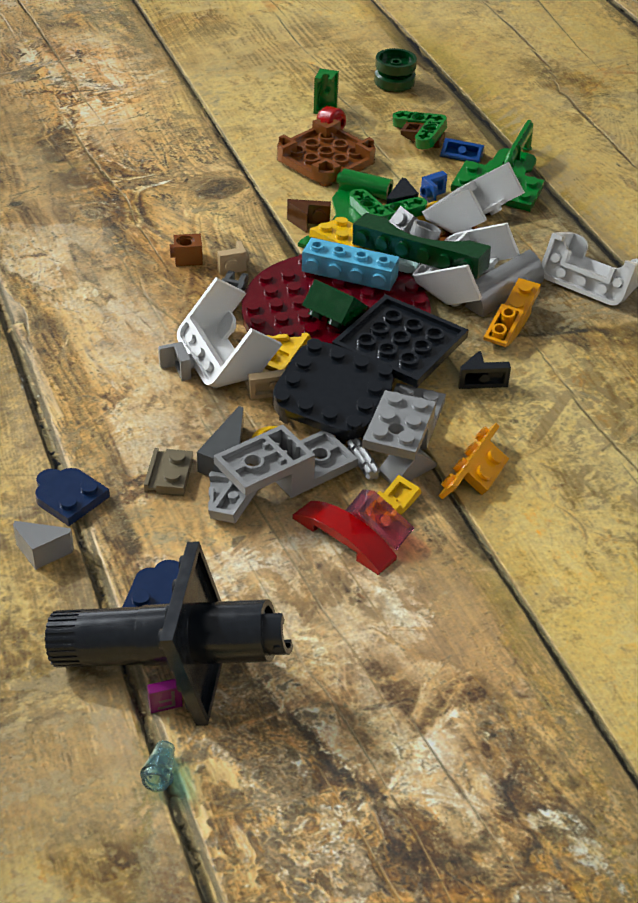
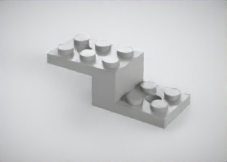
M400 383L396 384L393 392L385 390L363 438L362 448L415 460L419 449H427L444 406L446 394Z
M280 425L214 455V464L245 496L276 482L293 498L357 467L358 458L331 433L320 431L303 440H299L284 425Z

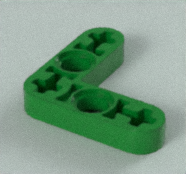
M397 111L392 115L393 126L403 128L406 122L425 123L415 135V145L418 149L432 148L447 129V117L442 114Z
M354 189L349 193V204L362 216L365 213H370L390 220L398 208L402 206L413 216L418 217L422 216V211L427 209V200L421 197L382 205L366 190Z

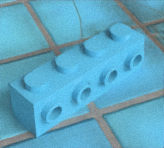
M311 237L302 251V271L390 291L398 277L400 257Z

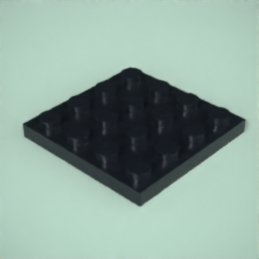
M385 294L332 341V344L390 364L393 368V378L417 388L468 338L469 330Z

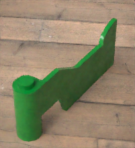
M344 168L337 175L336 182L339 184V189L332 197V205L335 211V216L332 220H335L336 217H344L352 223L357 221L362 215L349 204V193L354 189H363L375 198L387 200V197L393 190V179ZM308 235L298 242V247L305 248L311 237Z

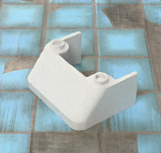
M508 162L457 188L422 211L427 221L455 234L472 230V227L487 220L485 214L490 212L493 215L501 211V205L525 192Z
M508 223L458 232L444 240H470L491 246L489 268L484 273L495 268L494 265L498 261L515 258L520 255ZM421 264L413 272L416 283L446 305L455 307L462 303L482 299L469 265L438 269Z
M217 277L212 281L177 331L178 342H183L188 354H192L194 368L202 381L213 388L248 380V374L262 372L282 346L281 342L250 328L236 348L233 347L228 339L236 329V318L232 312L246 293Z

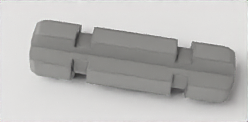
M358 438L350 439L347 443V449L358 458V466L363 471L365 477L368 480L379 478L380 469L374 463L375 461L367 449L362 448L361 440Z

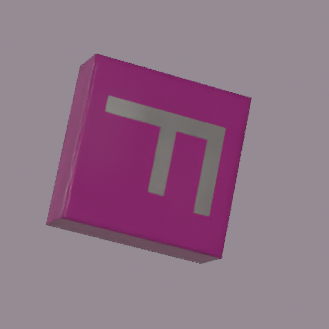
M176 679L147 685L151 714L183 707L182 693L177 690Z

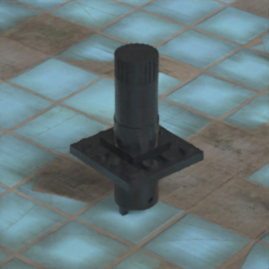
M199 541L187 542L184 555L179 558V572L177 579H174L172 583V597L169 604H151L141 607L56 610L48 617L45 630L46 654L51 665L56 668L168 665V669L175 676L177 690L184 697L186 711L191 714L196 726H208L222 663L271 662L275 655H290L293 650V643L291 639L284 640L283 624L285 619L283 613H275L274 606L269 599L221 601Z

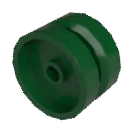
M398 48L385 49L377 53L375 59V85L386 91L393 92L406 91L414 87L416 79L415 70L417 67V57L414 53Z

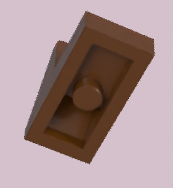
M287 199V220L304 232H307L308 224H320L330 221L331 201Z

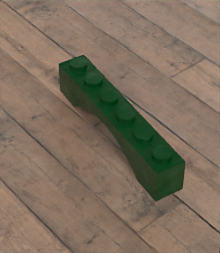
M365 213L353 223V245L398 256L438 269L469 265L474 279H478L489 268L491 246L470 240L440 241L418 237L398 229L387 218L370 213Z

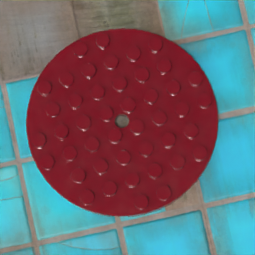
M302 254L280 261L260 272L245 290L246 295L242 299V320L247 332L252 328L264 335L288 334L289 337H301L302 333H308L311 338L331 344L347 328L344 326L341 329L335 328L328 324L329 319L322 317L321 320L316 319L308 314L309 309L302 306L314 279L357 298L370 308L386 294L431 313L430 301L426 292L416 283L413 277L405 272L398 271V277L391 290L386 291L303 272Z

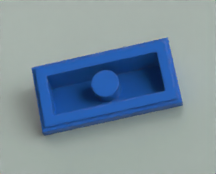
M445 138L440 157L460 161H473L480 164L484 156L485 147L481 144Z

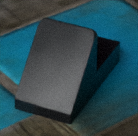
M478 351L460 367L458 388L508 387L511 372L509 361L484 362L481 351Z

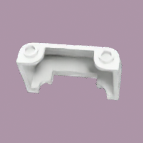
M573 232L552 233L542 260L544 278L546 280L608 305L621 304L638 287V258L625 261L622 267H611L585 257L588 250V242L583 236Z

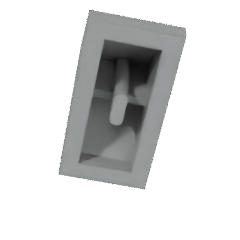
M419 449L415 460L389 454L379 468V474L390 484L398 475L411 481L435 468L437 463L421 449Z
M14 521L13 528L16 545L35 570L73 552L74 545L71 528Z

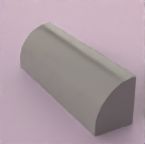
M529 249L476 279L475 282L482 299L466 302L465 307L484 317L498 309L501 304H505L518 278L538 284L542 283L544 269L538 256Z

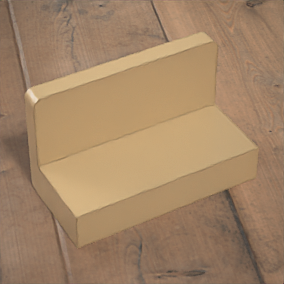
M285 369L248 374V380L245 381L250 400L273 397L274 387Z

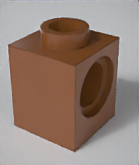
M201 233L173 235L174 244H169L170 258H175L176 267L203 265Z

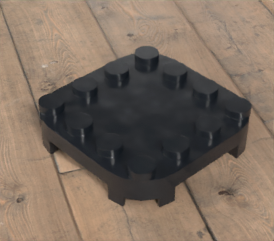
M312 338L297 351L276 383L273 390L274 410L278 413L279 420L288 425L291 419L336 435V438L342 444H345L346 440L350 439L354 440L360 437L363 439L384 391H392L393 368L390 364L383 363L377 359Z

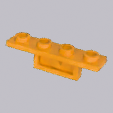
M497 423L493 424L489 429L486 426L483 427L476 434L475 439H477V442L474 441L464 451L466 457H462L452 468L455 473L449 474L441 483L444 487L438 495L441 499H444L453 492L463 478L481 495L489 490L509 460L490 441L500 427Z

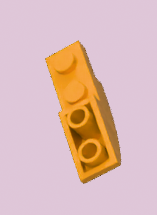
M518 278L505 304H501L483 340L503 347L509 346L518 336L531 315L532 306L540 292L541 284Z

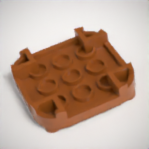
M320 119L312 121V128L291 138L284 134L279 137L277 161L305 177L319 182L321 186L329 187L332 183L336 182L338 173L342 172L344 168L360 171L375 163L376 148L371 137L361 140L342 130L341 121L334 119L333 123L328 124L321 123Z

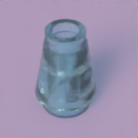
M159 741L140 771L142 784L150 791H164L174 780L175 747L172 743Z

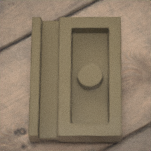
M154 448L144 482V492L149 493V490H156L157 494L184 496L193 463V451L166 449L165 452L159 451V448Z

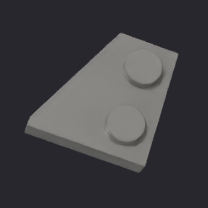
M211 471L209 473L210 500L208 501L210 519L236 523L257 491L245 496L223 473Z

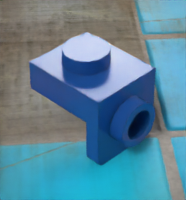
M440 171L422 177L420 196L429 203L436 201L437 195L446 193L448 174Z

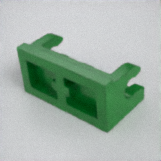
M320 68L314 78V114H318L325 106L338 107L339 71Z

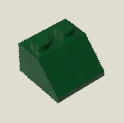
M314 279L302 306L309 309L308 314L319 320L325 317L329 319L328 324L338 329H341L342 326L348 328L370 309V307L357 298Z

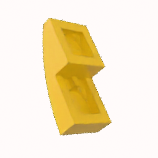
M398 475L384 493L378 491L362 513L385 528L400 517L421 495L422 491L418 486Z

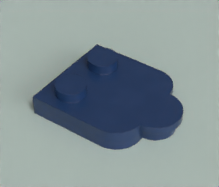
M66 468L61 471L46 469L41 471L36 478L38 487L35 495L38 506L67 526H71L110 497L109 488L77 468Z
M163 560L155 568L149 567L140 570L135 576L122 607L169 604L172 597V583L174 579H177L179 572V562Z

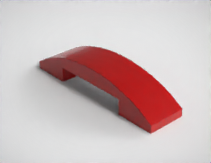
M311 500L292 515V519L310 531L314 532L320 528L357 553L356 561L377 575L397 560V555L373 529L351 513L335 505Z

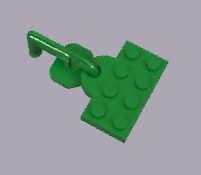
M527 120L511 149H500L493 160L489 161L486 165L466 160L451 184V191L509 162L525 193L503 205L530 212L544 188L545 180L525 175V173L531 172L536 164V157L534 155L522 152V150H532L531 144L534 127L532 120Z

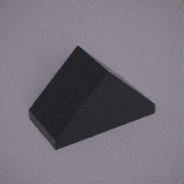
M402 177L387 197L386 204L418 197L419 193L406 178Z

